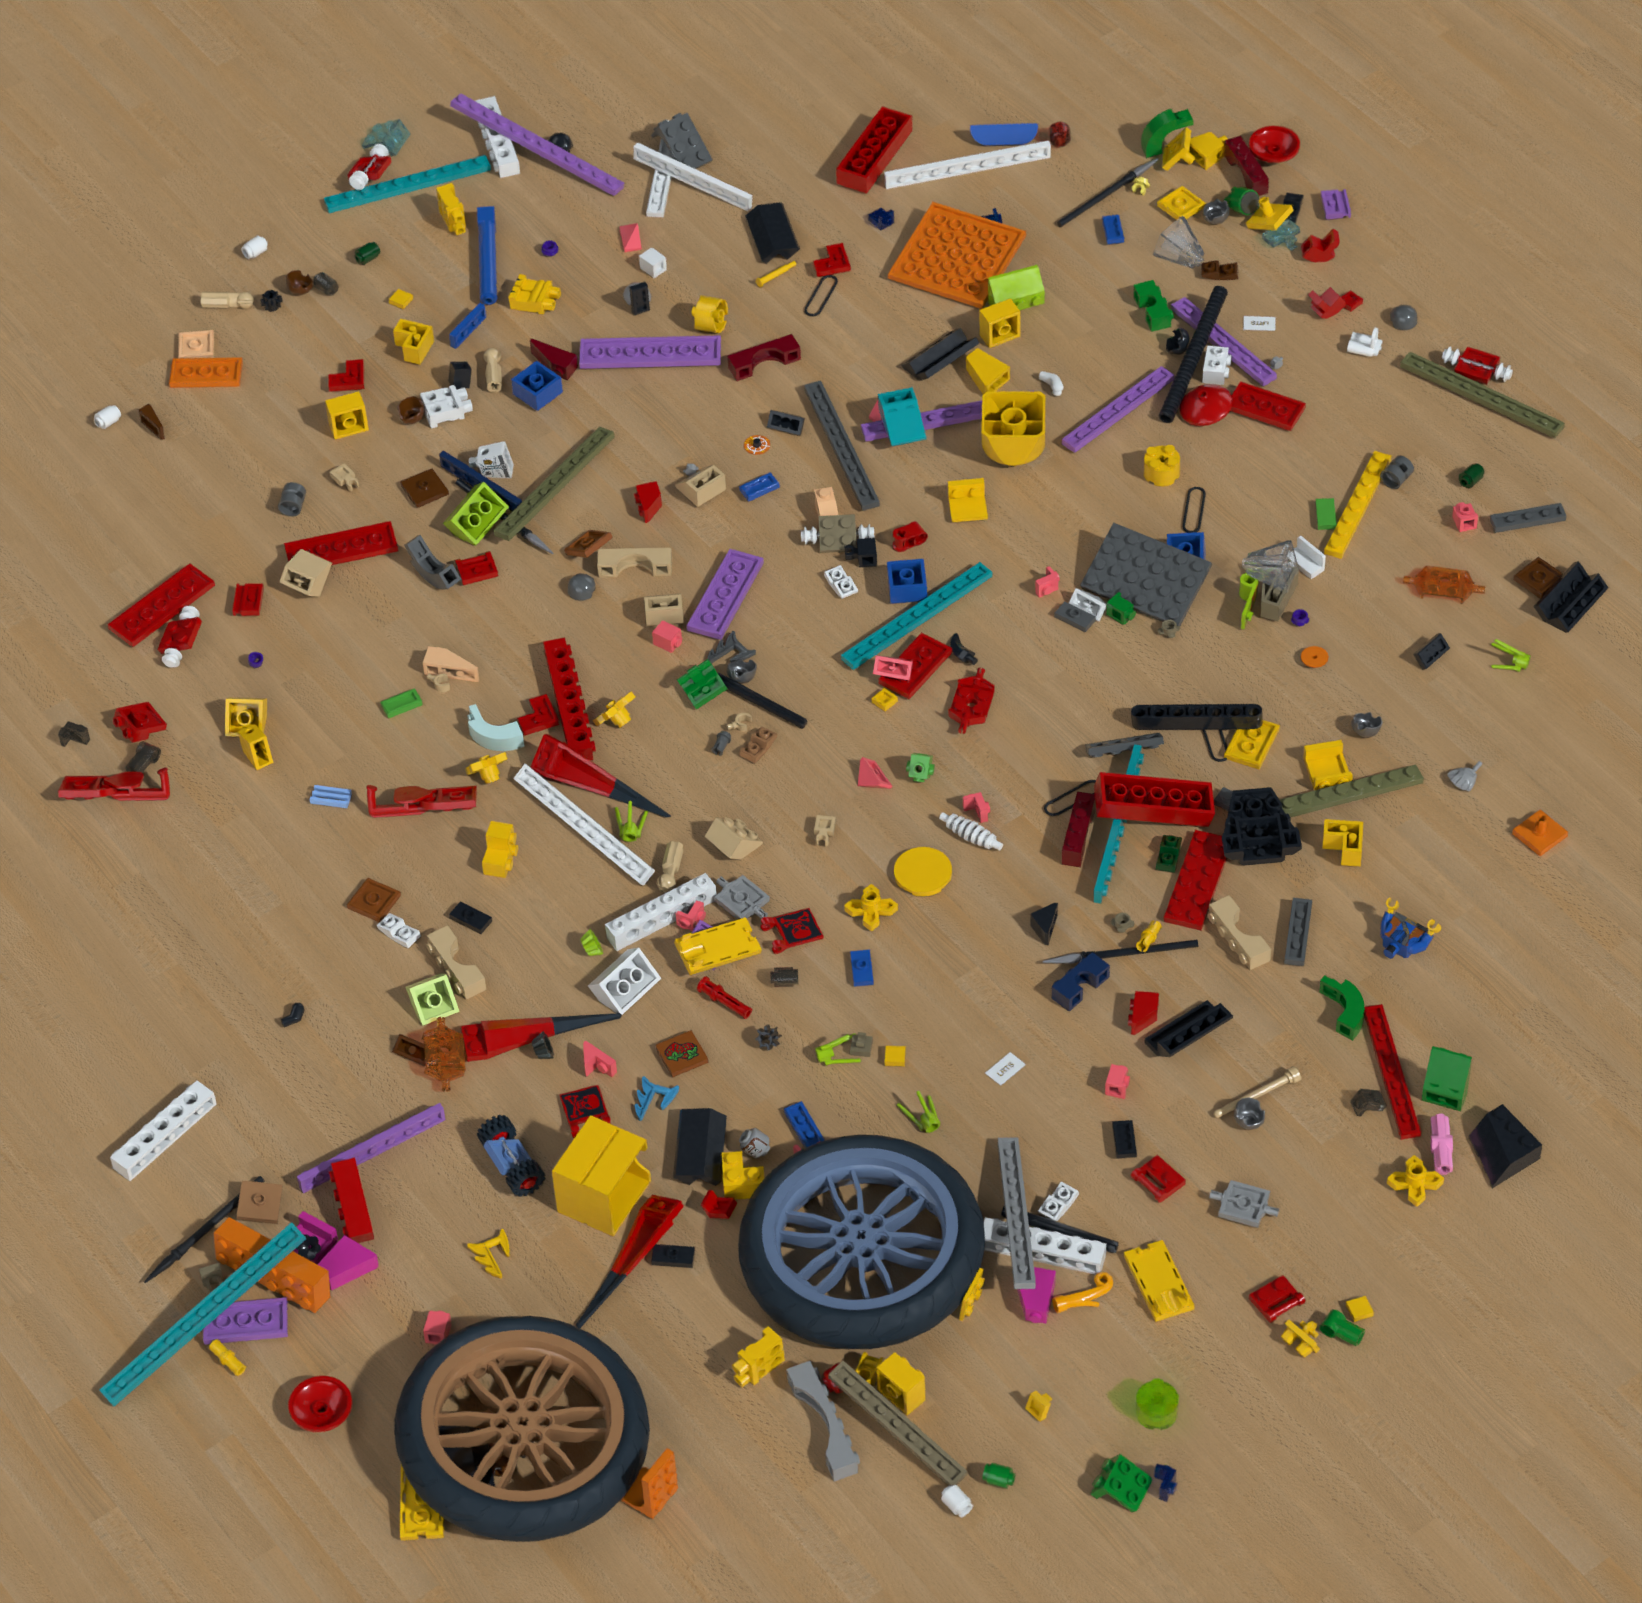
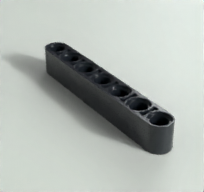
M1258 704L1136 705L1131 709V720L1133 728L1137 730L1258 729L1263 724L1262 707Z

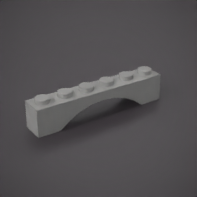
M807 1361L786 1369L787 1381L794 1396L813 1407L827 1425L830 1437L825 1453L826 1465L834 1482L857 1474L858 1464H860L859 1456L856 1451L853 1452L851 1449V1439L848 1434L845 1435L843 1432V1422L840 1417L837 1418L835 1415V1405L833 1401H829L827 1398L828 1391L825 1384L821 1385L819 1381L821 1377L817 1367L813 1368L811 1361Z

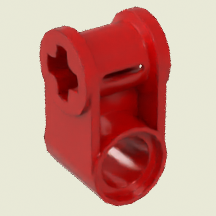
M911 522L893 531L894 541L892 548L897 552H904L923 544L927 540L928 534L918 522Z

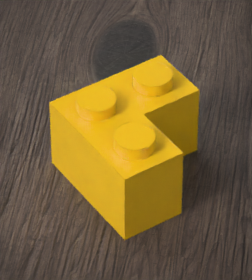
M400 319L393 330L395 345L402 347L404 361L421 365L434 343L433 328L429 325Z
M1324 819L1322 849L1342 850L1341 865L1361 867L1363 822Z
M491 821L485 835L487 849L482 860L483 874L506 878L508 871L512 870L513 857L517 856L518 845H516L517 834L514 833L513 824Z
M742 1151L722 1152L725 1198H734L735 1200L750 1199L756 1188L765 1179L764 1166L743 1168Z

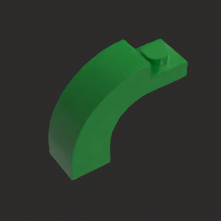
M1172 109L1165 110L1156 115L1146 125L1141 136V148L1146 158L1163 154L1162 143L1169 133L1194 125L1193 118L1188 109L1173 113Z
M1324 975L1320 980L1319 992L1338 1002L1344 1009L1337 1019L1336 1032L1353 1041L1363 1025V997L1357 987L1347 979L1340 984L1337 980Z

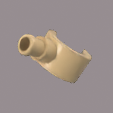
M447 674L427 675V679L435 684V689L438 692L450 690L449 683L439 684L448 681Z
M748 713L738 714L735 721L726 724L727 730L737 728L742 732L747 731V725L740 722L747 721L752 723V716Z

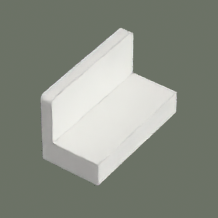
M1299 536L1297 538V547L1286 554V560L1296 568H1299L1310 579L1325 571L1326 556L1302 536Z

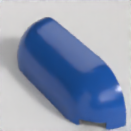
M1038 123L970 125V131L975 141L982 145L1026 144L1035 138L1038 131Z

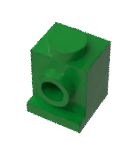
M1120 592L1107 602V615L1122 625H1125L1129 620H1133L1136 615V611L1133 610V604L1129 600L1122 598Z

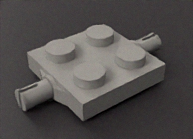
M744 875L732 882L726 881L722 876L717 879L716 883L723 887V889L714 896L715 902L737 920L745 917L748 918L753 914H756L761 919L768 916V913L762 910L761 907L770 901L769 895Z
M1230 1180L1229 1186L1224 1193L1213 1190L1210 1192V1199L1221 1201L1218 1215L1220 1218L1258 1228L1265 1214L1276 1217L1279 1214V1208L1268 1206L1269 1190Z

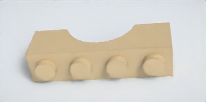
M671 548L598 549L599 578L617 577L622 570L632 566L644 567L654 577L672 576Z
M1230 895L1209 904V921L1216 925L1221 937L1226 938L1231 950L1239 955L1243 965L1245 964L1249 970H1252L1270 961L1271 948L1261 935H1246L1236 928L1235 924L1239 921L1240 908Z
M448 925L427 935L428 944L426 946L431 955L434 954L438 966L445 969L448 980L454 982V987L458 994H462L465 1000L487 990L485 977L476 965H462L453 960L459 948L457 938Z

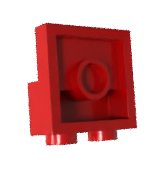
M149 702L116 708L113 717L114 726L116 728L120 727L123 737L129 739L132 743L147 740L150 733L166 730L167 723Z

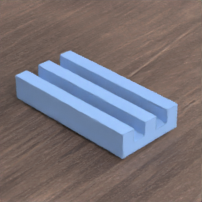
M314 785L310 804L348 808L352 790Z

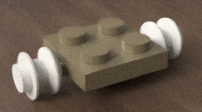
M855 514L819 516V531H816L814 526L811 530H807L804 527V530L801 531V541H805V545L808 541H812L814 545L818 537L820 539V553L845 552L844 546L852 545L857 548L856 537L858 535L859 539L874 538V527H870L869 524L868 527L864 528L861 524L856 529Z

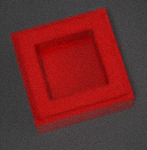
M1351 290L1342 296L1347 303L1344 308L1350 312L1363 304V298Z

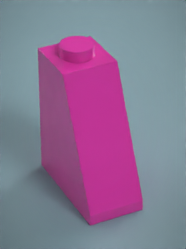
M345 1235L317 1264L329 1271L331 1291L375 1270L379 1266L377 1254Z
M1034 1267L1035 1289H1017L1025 1320L1046 1324L1056 1284V1271Z

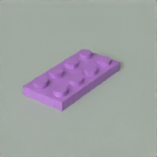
M287 1297L234 1302L203 1329L204 1345L211 1344L216 1339H219L221 1343L288 1337Z

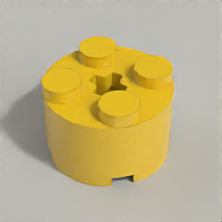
M701 295L697 305L692 308L695 330L721 333L724 330L727 322L724 320V317L728 315L727 301L721 298Z
M1160 445L1147 448L1144 456L1145 479L1159 487L1172 485L1180 476V455L1175 450V447L1173 445Z

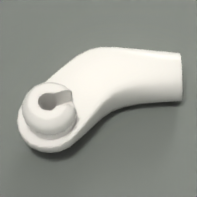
M1041 371L1039 379L1051 386L1054 396H1060L1063 390L1060 377L1053 373Z

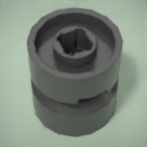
M1401 455L1396 456L1381 472V480L1387 487L1398 489L1414 472V466L1408 458Z
M295 482L285 484L278 504L279 511L286 516L294 517L299 515L306 496V489L301 484Z

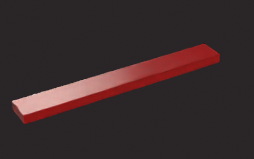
M1383 1004L1364 1007V1018L1400 1139L1421 1137L1420 1127Z

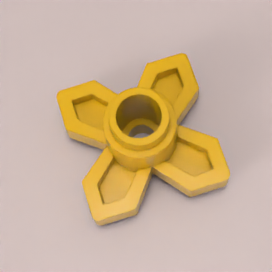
M630 691L616 701L613 699L605 706L607 709L592 721L598 726L605 720L611 719L615 726L623 727L631 720L630 713L624 706L636 696Z
M505 752L491 758L489 755L483 756L478 759L479 762L465 768L466 774L468 776L479 772L485 784L492 783L500 779L497 765L503 763L508 758Z
M870 884L863 890L861 900L851 899L844 905V909L852 917L863 916V926L873 931L880 925L879 915L892 916L898 911V904L891 898L881 899L879 889Z
M1415 1155L1406 1161V1172L1394 1171L1387 1178V1184L1394 1190L1408 1189V1201L1415 1206H1419L1425 1201V1189L1437 1190L1444 1184V1177L1436 1171L1427 1172L1423 1161Z

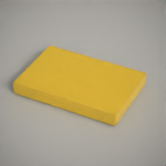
M1263 720L1262 726L1258 729H1236L1224 753V758L1260 770L1280 730V725Z

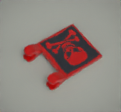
M810 908L773 918L763 917L761 919V929L763 931H768L776 926L782 940H774L772 942L774 954H779L787 948L824 938Z
M599 1085L560 1094L572 1138H575L580 1130L578 1124L585 1123L590 1115L598 1119L601 1118V1120L611 1124Z

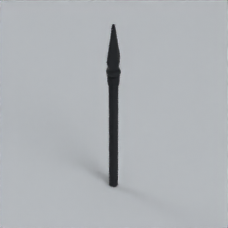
M258 1176L253 1182L264 1183L265 1181L261 1176ZM240 1193L183 1244L172 1250L170 1255L163 1259L144 1283H147L169 1268L176 1260H180L190 1247L236 1208L239 1203Z

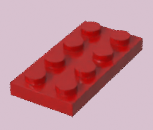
M1241 381L1231 395L1233 403L1230 411L1288 431H1292L1306 408V403Z
M921 632L898 657L913 662L910 680L881 676L878 682L891 691L910 699L952 654V648Z

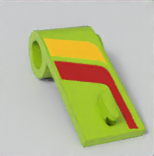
M1250 572L1244 573L1240 577L1239 596L1247 601L1241 618V629L1243 630L1246 627L1247 621L1252 619L1253 612L1251 611L1258 592V576Z

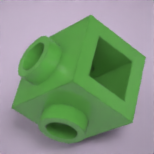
M911 754V760H908L906 772H909L908 777H913V781L924 782L925 779L930 778V775L933 776L935 764H932L933 755Z

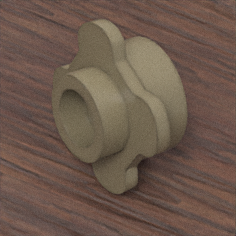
M1165 620L1162 622V627L1158 629V633L1174 638L1175 633L1180 630V626H1177L1173 620Z
M1118 913L1111 920V925L1115 926L1118 932L1124 933L1129 927H1134V921L1131 920L1127 913Z

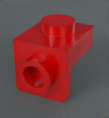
M708 1190L701 1203V1207L708 1217L717 1219H729L737 1205V1201L734 1198L717 1197L713 1190Z

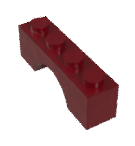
M1237 136L1225 140V157L1231 166L1236 164L1239 166L1244 177L1245 188L1256 191L1259 196L1268 194L1269 177L1242 137Z
M789 334L727 355L728 369L737 382L752 377L754 368L761 362L774 360L787 365L801 360V349L794 336Z
M1077 791L1062 847V865L1081 868L1090 823L1093 822L1096 810L1095 794Z

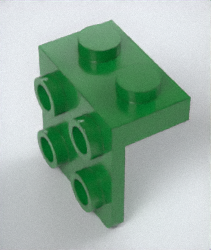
M1118 1454L1111 1459L1107 1458L1101 1466V1469H1103L1101 1474L1093 1481L1092 1485L1094 1487L1090 1494L1096 1499L1109 1494L1131 1512L1137 1511L1152 1483L1151 1476L1122 1454Z

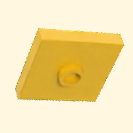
M1184 186L1177 188L1157 201L1159 208L1180 223L1202 210L1206 205V202Z

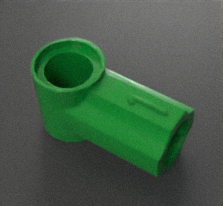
M1334 1309L1330 1310L1319 1326L1324 1335L1330 1338L1337 1336L1354 1346L1360 1344L1365 1334V1329L1346 1320V1317L1340 1311Z

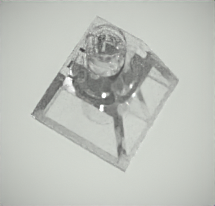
M1181 216L1160 234L1153 252L1155 257L1192 269L1195 266H1201V263L1205 260L1203 258L1204 251L1184 216Z
M1291 540L1248 553L1247 558H1244L1242 561V568L1246 569L1247 575L1284 593H1288L1299 568Z

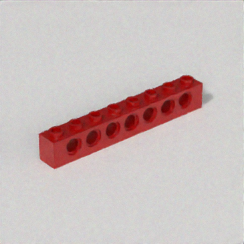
M565 637L543 641L545 658L566 744L588 759L594 760L593 752H596L594 741H590V738H593L591 727L586 725L589 724L588 714L583 713V710H586L584 699H580V696H582L581 686L576 684L579 682L577 671L573 672L575 662L574 658H570V655H572L571 645H567Z

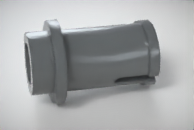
M721 731L717 734V740L711 749L715 755L721 756L726 745L731 742L730 733Z

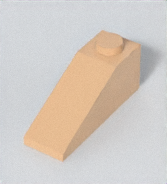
M832 487L815 489L814 498L818 518L819 516L838 515Z
M428 646L423 660L424 675L431 674L437 676L439 674H447L450 679L479 682L478 667L448 649Z

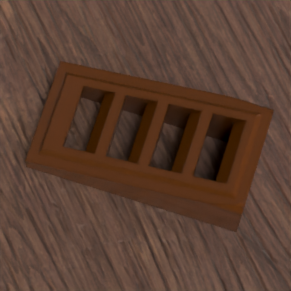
M147 404L140 408L139 416L141 423L160 440H164L163 426L152 406Z

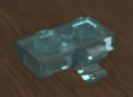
M1288 219L1276 231L1268 230L1263 233L1262 239L1273 248L1285 242L1287 248L1292 251L1297 248L1294 242L1297 241L1295 235L1300 233V227Z

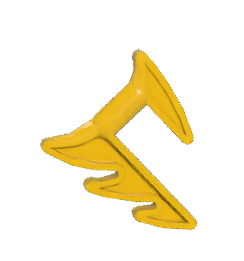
M504 1229L500 1230V1234L497 1237L483 1243L467 1244L468 1249L478 1255L475 1256V1261L486 1266L485 1271L500 1279L502 1278V1273L489 1248L500 1244L506 1257L510 1256L509 1243Z

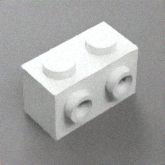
M1207 345L1203 368V383L1224 385L1225 378L1229 377V368L1227 366L1231 365V355H1228V347Z

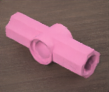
M1436 1114L1431 1117V1153L1434 1155L1435 1171L1440 1175H1447L1453 1171V1137L1450 1135L1449 1117L1444 1114Z

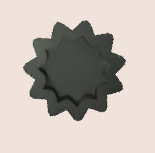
M543 1031L532 1040L533 1050L539 1059H553V1047L547 1034Z

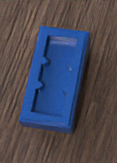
M1119 215L1102 216L1107 244L1124 243Z
M770 472L739 486V490L750 502L780 488V483Z
M870 950L850 951L854 987L874 985Z

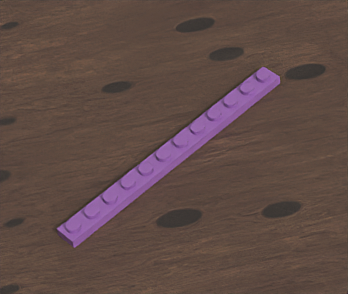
M460 93L451 100L450 107L605 192L615 196L624 188V182Z

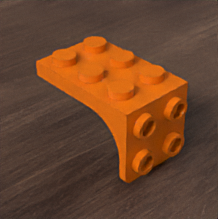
M666 1448L650 1469L642 1467L635 1482L621 1501L649 1518L654 1519L678 1489L674 1452Z

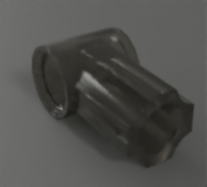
M145 741L140 742L135 756L125 766L126 771L143 773L150 763L158 761L161 749Z

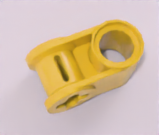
M864 1351L855 1371L874 1387L877 1381L876 1367L885 1361V1358L880 1357L879 1359L868 1355V1352Z

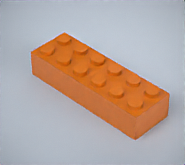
M228 1217L214 1232L216 1260L236 1271L271 1239ZM293 1251L257 1282L266 1286L270 1291H275L284 1296V1298L287 1297V1300L293 1301L303 1309L310 1310L313 1313H316L330 1298L329 1271Z

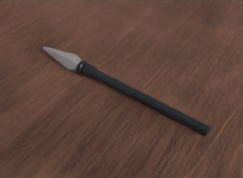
M1159 158L1137 167L1134 171H1130L1121 180L1057 221V225L1059 227L1064 226L1116 190L1134 181V178L1142 175Z
M458 479L455 482V484L462 490H464L466 493H469L472 490V488L465 482H463L461 479ZM504 513L500 518L504 521L508 515ZM523 527L518 532L525 540H529L532 544L553 554L531 530Z
M1198 940L1150 945L1146 952H1143V949L1139 951L1136 947L1097 952L1082 951L1081 953H1071L1044 960L1043 963H1077L1092 952L1101 959L1195 948L1198 947Z

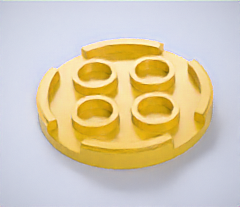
M916 847L907 850L896 860L894 878L900 888L912 893L914 896H931L941 892V889L951 881L952 865L949 858L943 852L930 847Z

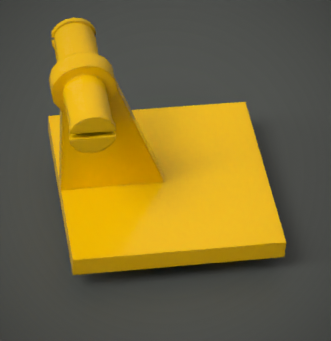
M979 1268L961 1302L962 1306L959 1317L961 1321L964 1320L965 1316L970 1317L974 1308V1301H978L983 1289L981 1288L985 1280L982 1278L984 1270L982 1268Z

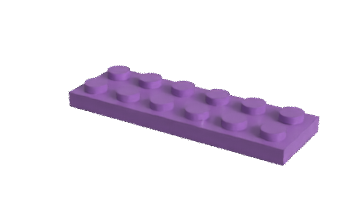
M729 549L689 620L687 631L721 640L760 571L764 559Z

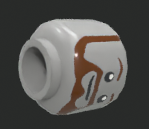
M757 1128L745 1130L739 1139L740 1148L753 1158H758L761 1155L765 1156L770 1150L769 1137Z

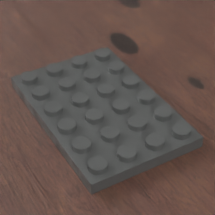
M1113 522L1080 586L1082 589L1109 600L1120 592L1122 598L1129 600L1133 604V610L1162 622L1173 620L1177 626H1181L1212 567V563Z

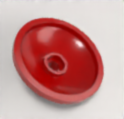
M1266 126L1256 130L1251 135L1249 149L1255 157L1264 162L1282 163L1298 154L1300 139L1294 131L1286 127Z
M1204 384L1193 388L1185 394L1179 406L1181 417L1187 423L1195 426H1207L1217 423L1226 417L1232 408L1233 401L1230 392L1226 388L1215 384Z
M315 1376L304 1380L292 1391L288 1402V1409L292 1420L300 1428L310 1432H325L338 1427L347 1419L352 1409V1396L348 1387L339 1379L331 1376Z

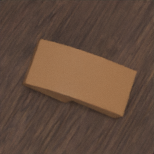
M760 727L751 735V741L740 749L739 756L755 764L771 747L777 738V733Z

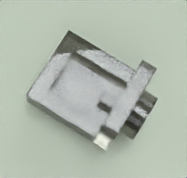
M69 721L60 729L58 734L61 746L64 747L70 740L87 745L90 741L88 728Z
M1360 1089L1350 1101L1356 1116L1360 1117L1366 1110L1383 1111L1387 1107L1379 1090Z

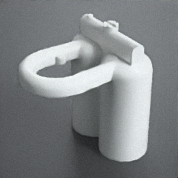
M1374 328L1372 336L1353 332L1348 343L1347 352L1367 357L1377 356L1379 350L1382 349L1381 344L1383 343L1382 340L1378 339V328Z

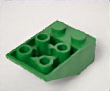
M1432 1046L1423 1085L1422 1101L1461 1112L1468 1093L1472 1057L1463 1053L1449 1051L1445 1048Z

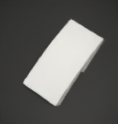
M841 565L824 572L826 580L841 599L858 592L850 576L846 575Z
M390 913L376 925L381 932L406 948H409L421 937L419 930L405 925L402 918Z
M1060 1182L1052 1196L1048 1195L1038 1213L1051 1220L1058 1221L1076 1200L1079 1191Z

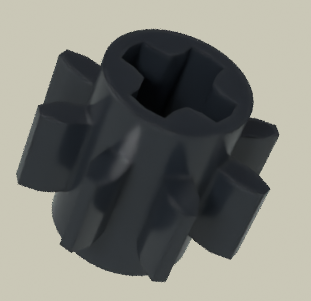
M268 290L262 294L263 299H260L261 306H265V310L273 312L281 308V303L283 302L282 295H278V291Z
M768 1024L764 1026V1029L760 1028L757 1030L759 1036L755 1040L759 1042L760 1048L764 1046L769 1051L773 1049V1046L776 1047L780 1044L777 1040L782 1035L778 1033L777 1027L770 1028Z

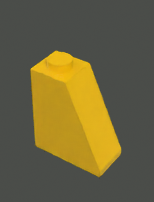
M976 348L967 355L966 370L982 394L988 391H997L1010 380V366L981 349Z

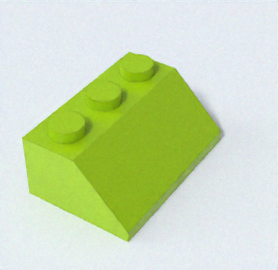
M1038 265L989 277L988 304L991 306L1010 298L1019 310L1045 304V290Z
M482 482L472 488L443 524L456 537L476 546L509 506L485 482Z

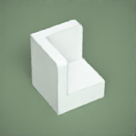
M650 248L639 255L640 268L651 277L656 278L667 270L666 257L654 248Z

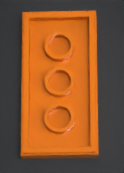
M242 357L173 358L169 386L170 388L240 387L243 359Z

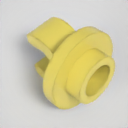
M1140 176L1139 178H1134L1133 182L1135 184L1132 186V191L1135 193L1137 188H1142L1140 193L1144 195L1146 188L1150 187L1148 180Z

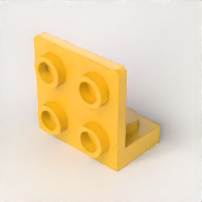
M984 478L948 481V500L952 522L988 519Z

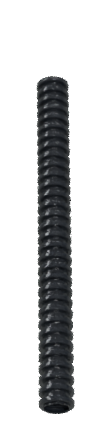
M1215 286L1166 400L1160 410L1159 419L1165 423L1173 422L1228 295L1227 289L1223 286Z

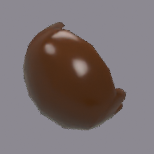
M300 270L289 272L286 276V284L290 292L303 295L311 291L313 280L309 274L304 276Z
M415 396L402 400L397 407L400 419L406 424L419 422L425 414V407L421 399Z

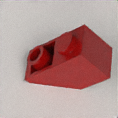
M657 481L636 485V493L633 494L635 503H639V516H643L645 523H648L662 507L661 492Z
M1135 991L1134 999H1130V1010L1133 1011V1014L1128 1016V1026H1131V1035H1136L1157 1021L1159 993Z

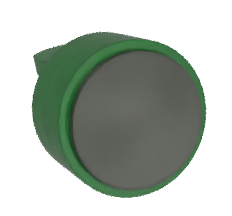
M1234 186L1231 188V193L1224 200L1227 201L1229 208L1235 212L1251 215L1258 209V200L1260 198L1258 193L1252 189Z

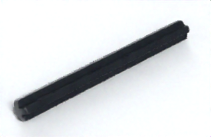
M718 672L724 684L731 692L800 728H805L808 721L806 718Z
M1005 1205L1001 1211L1003 1217H1006ZM1027 1212L1030 1226L1050 1232H1059L1068 1236H1078L1091 1241L1097 1240L1105 1243L1106 1251L1116 1253L1118 1250V1241Z

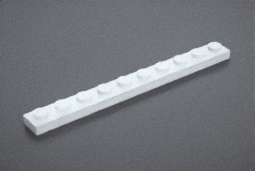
M1049 141L887 171L884 172L885 187L890 189L1051 158V145Z
M524 764L513 778L641 885L644 886L655 872L652 867L527 764Z

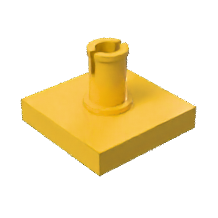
M1185 127L1164 147L1162 168L1166 171L1180 159H1183L1189 165L1195 160L1196 156L1189 152L1191 130Z
M1262 197L1258 200L1260 208L1246 222L1248 229L1276 231L1294 210L1292 205L1271 204L1269 197Z

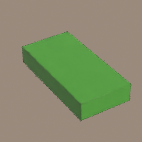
M1334 498L1316 499L1318 530L1335 529Z
M415 688L380 702L388 719L423 705Z

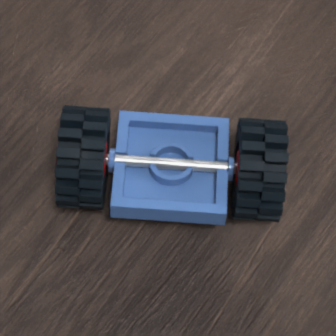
M498 1115L497 1118L493 1116L490 1121L487 1119L486 1124L482 1123V1128L478 1129L477 1137L501 1175L507 1176L505 1178L506 1183L514 1195L522 1197V1195L528 1196L529 1192L530 1194L534 1193L533 1190H538L539 1185L542 1186L543 1181L546 1179V1175L537 1161L531 1159L520 1140L514 1138L517 1135V1131L506 1115Z

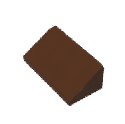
M399 1034L392 1050L393 1053L426 1067L438 1051V1049L402 1034Z

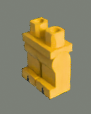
M449 183L436 187L439 212L448 226L449 232H455L456 235L465 233L464 207L462 202L459 203V199L455 196L454 185Z
M519 274L514 284L515 286H513L508 296L510 309L538 312L544 315L546 310L554 311L556 306L555 299H560L561 289L554 287L552 281L527 279L526 275Z
M769 1326L762 1331L763 1337L759 1341L748 1345L745 1351L741 1349L738 1352V1360L732 1364V1369L736 1373L734 1380L741 1387H744L749 1382L756 1385L759 1379L785 1361L782 1338Z

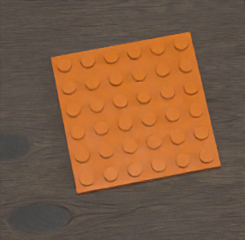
M932 202L889 271L888 279L983 309L988 300V278L1004 274L1024 241L1026 231Z

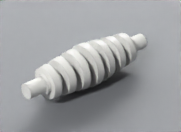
M944 812L941 813L939 819L946 822V827L952 829L955 834L958 833V836L964 838V840L971 841V843L978 844L981 847L984 846L986 849H991L992 847L999 851L1002 849L1003 844L996 840V835L991 834L989 830L977 822H972V820L965 819L962 816L958 817L956 814L949 816Z

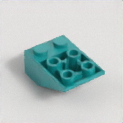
M913 387L878 394V410L891 446L926 440L918 401Z

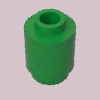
M987 1463L983 1471L982 1480L987 1481V1484L1008 1489L1009 1485L1013 1486L1016 1473H1013V1468Z

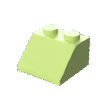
M444 973L406 986L411 1004L422 1025L460 1012L448 977Z

